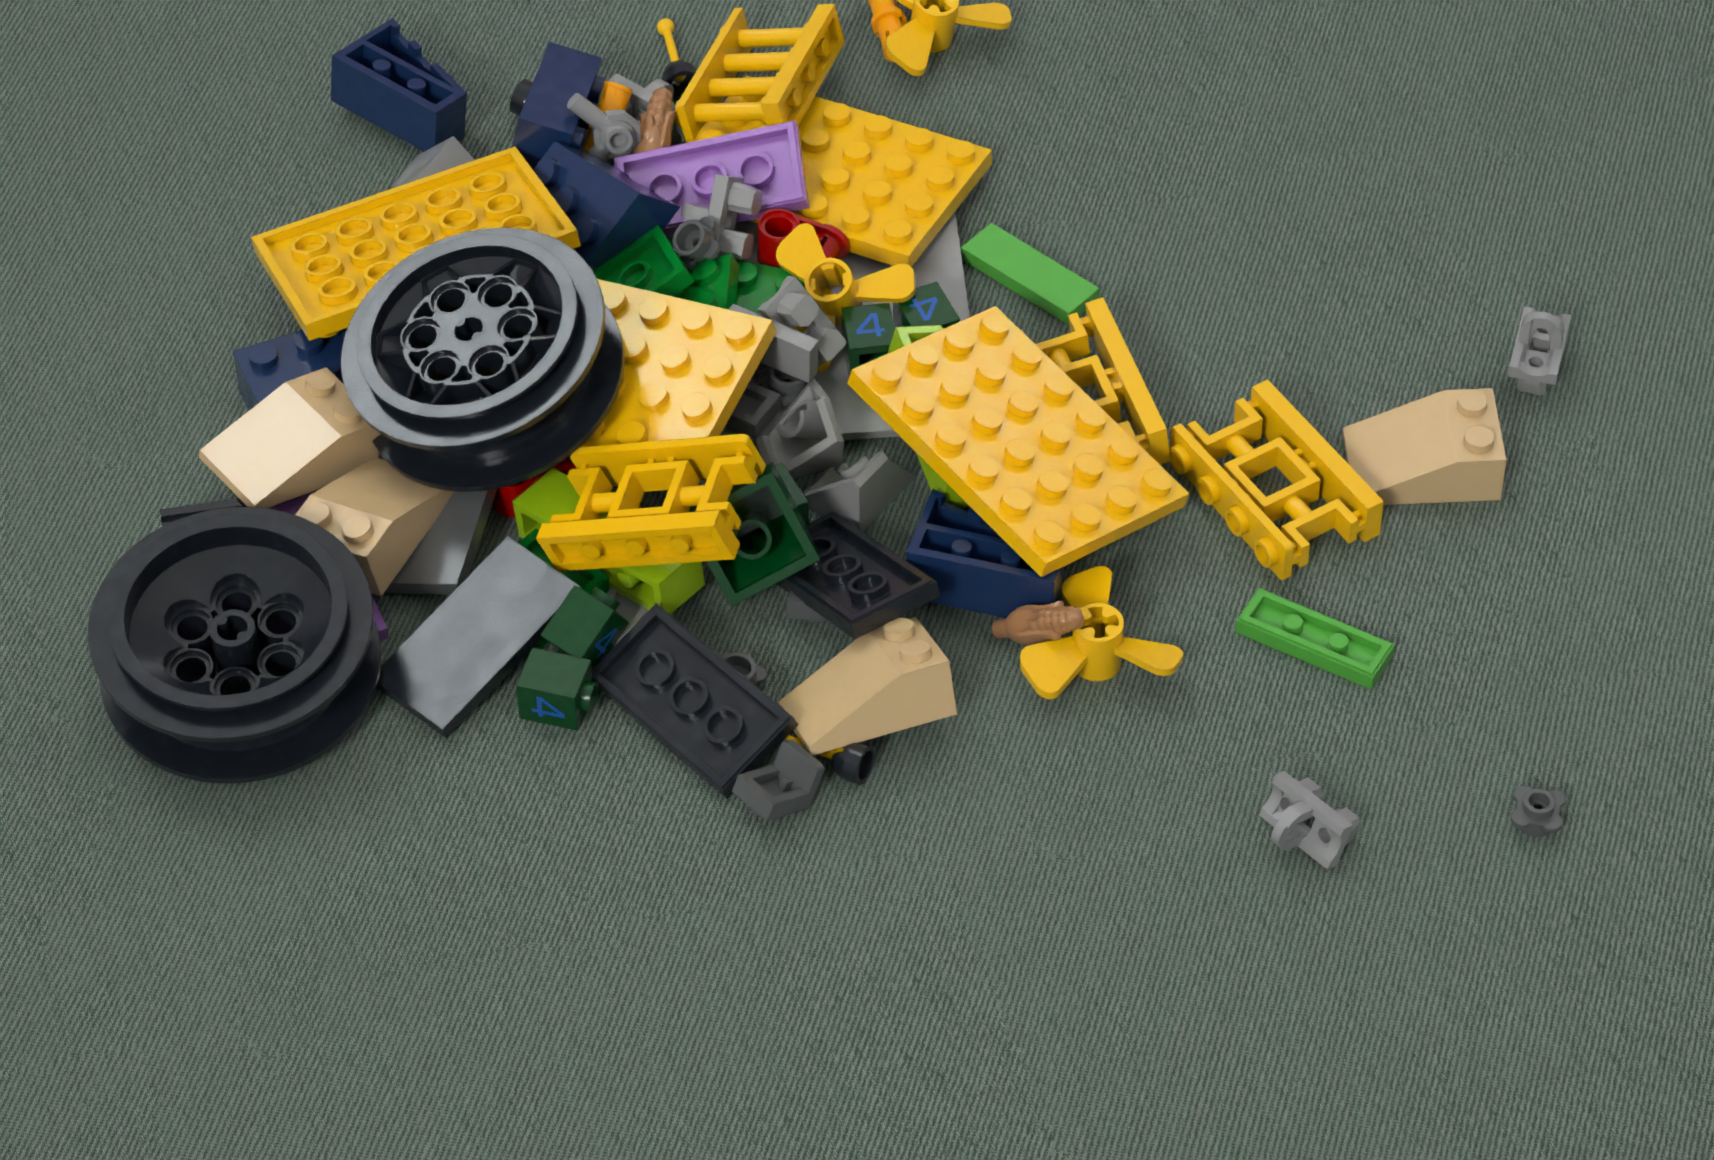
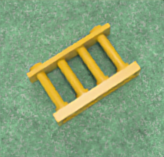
M818 4L804 27L749 29L743 7L734 8L724 26L721 27L720 33L681 98L676 102L675 112H677L675 120L677 125L682 127L686 143L690 142V140H695L699 130L706 122L761 120L764 125L770 126L796 120L797 125H799L845 43L835 4ZM794 46L789 52L750 53L752 47ZM779 71L775 77L735 78L738 72ZM765 95L761 102L720 103L723 97Z

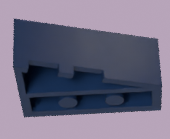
M393 18L332 55L331 101L423 152L452 136L458 141L465 138L467 93L438 63L430 64L422 56V47L415 40L408 42L400 34V25Z
M549 42L518 118L512 147L516 146L533 170L554 141L581 150L589 124L568 109L567 103L575 93H579L595 106L596 104L598 105L606 79L598 76L602 61L601 57Z
M554 141L533 170L578 230L581 246L575 249L586 263L594 268H599L656 225H659L664 230L680 208L677 204L655 194L649 187L629 178V175L596 155Z
M347 328L340 330L339 333L332 337L317 338L311 341L308 340L303 330L233 351L239 392L248 411L286 381L326 367L343 383L341 353Z
M932 488L906 552L907 562L937 581L940 597L929 603L1007 618L1012 611L1020 606L1047 605L1061 601L1065 566L1040 577L972 508L966 512L945 502L946 494Z

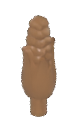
M660 87L653 91L646 109L647 112L640 114L641 141L633 149V154L671 146L672 129L677 112L671 109L673 94L665 87Z
M1063 601L1047 605H1024L1012 611L1007 618L995 620L992 624V633L997 639L1010 638L1020 645H1033L1050 640H1060L1061 635L1081 628L1084 624V616L1080 608L1066 607Z

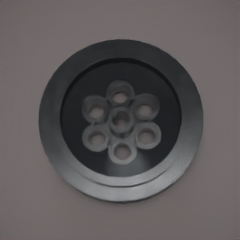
M506 227L484 228L452 235L436 241L403 259L377 281L357 307L345 333L341 353V372L345 390L361 418L380 433L372 441L381 456L395 470L417 483L431 488L458 492L485 491L513 485L539 475L566 459L582 446L604 421L617 398L625 367V351L620 329L611 311L605 305L600 285L586 261L574 249L549 235L532 230Z
M229 507L213 509L178 519L150 533L132 546L108 572L94 598L89 616L88 645L91 660L99 679L105 710L116 732L134 752L152 765L174 775L201 782L223 784L260 781L294 771L324 755L341 742L364 715L377 688L381 667L380 640L373 619L372 596L366 576L354 555L339 539L319 525L302 517L268 508Z

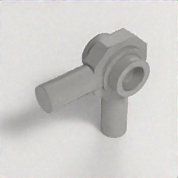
M575 93L568 101L567 108L592 126L594 145L587 153L596 155L605 161L608 156L616 158L628 155L641 141L639 122L623 109L610 110L604 113L579 93Z

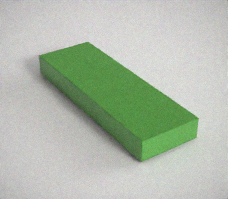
M990 223L961 247L963 261L1069 325L1068 315L1077 312L1078 316H1081L1086 311L1085 303L1099 298V287L993 223Z
M1258 588L1236 620V633L1371 690L1394 657L1395 644L1261 588Z

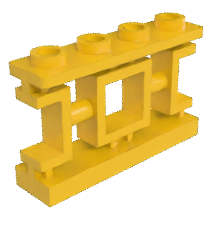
M1101 297L1086 302L1087 316L1079 318L1077 312L1068 315L1071 333L1037 343L1036 345L1080 388L1094 384L1101 398L1095 400V402L1115 422L1122 420L1119 405L1122 402L1137 436H1135L1129 421L1119 423L1118 425L1160 465L1170 462L1167 428L1104 298ZM1089 337H1091L1099 353V356L1106 368L1105 370L1097 354L1075 362H1071L1072 360L1087 355H1091L1088 341Z
M1268 379L1252 386L1250 401L1247 402L1244 398L1235 401V423L1220 431L1208 435L1196 421L1187 424V429L1181 423L1171 427L1169 450L1170 464L1178 474L1186 476L1196 487L1202 501L1207 505H1212L1225 519L1229 530L1235 536H1241L1253 549L1259 563L1265 568H1270L1281 581L1291 577L1292 565L1297 564L1301 568L1308 564L1310 549L1308 541L1333 528L1348 544L1357 540V536L1363 542H1366L1380 535L1384 501ZM1262 435L1269 441L1255 449L1250 445L1261 439ZM1231 453L1235 459L1224 463L1222 468L1216 460ZM1277 467L1292 485L1266 497L1250 479ZM1320 495L1327 504L1312 511L1307 505L1318 500ZM1289 515L1293 520L1282 525L1280 531L1273 522Z
M747 434L579 447L570 456L577 469H570L567 478L580 497L575 512L552 515L549 523L541 524L536 539L558 571L734 560L740 543L732 530H738L742 521L731 503L727 502L733 485L756 483L758 475L763 474L766 464ZM707 479L705 485H699L700 480ZM618 486L616 492H611L612 487ZM668 490L662 507L639 508L644 492ZM691 506H697L695 512H689ZM602 513H608L606 519H601Z

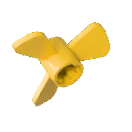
M896 0L912 10L911 20L887 37L885 51L888 57L913 76H922L926 72L930 53L941 52L951 45L956 23L997 30L1007 29L1011 26L1012 21L1010 9L1004 4L995 2L959 6V0Z
M808 223L798 225L779 244L776 251V259L779 266L804 282L807 292L835 327L842 325V308L862 306L863 301L904 303L909 301L916 292L915 273L908 264H897L854 280L851 270L846 263L836 258H826L814 227ZM842 287L841 292L838 294H833L831 289ZM794 326L801 333L808 328L805 326ZM824 361L818 368V372L826 371L830 367L831 361Z
M1097 566L1070 576L1064 581L1061 588V598L1065 605L1078 607L1082 610L1084 616L1083 626L1072 631V636L1024 647L1020 654V668L1038 695L1045 699H1055L1065 690L1077 674L1090 681H1104L1114 677L1121 669L1122 658L1155 675H1172L1183 662V651L1179 647L1170 644L1123 637V616L1116 608L1108 605L1112 571L1106 566Z

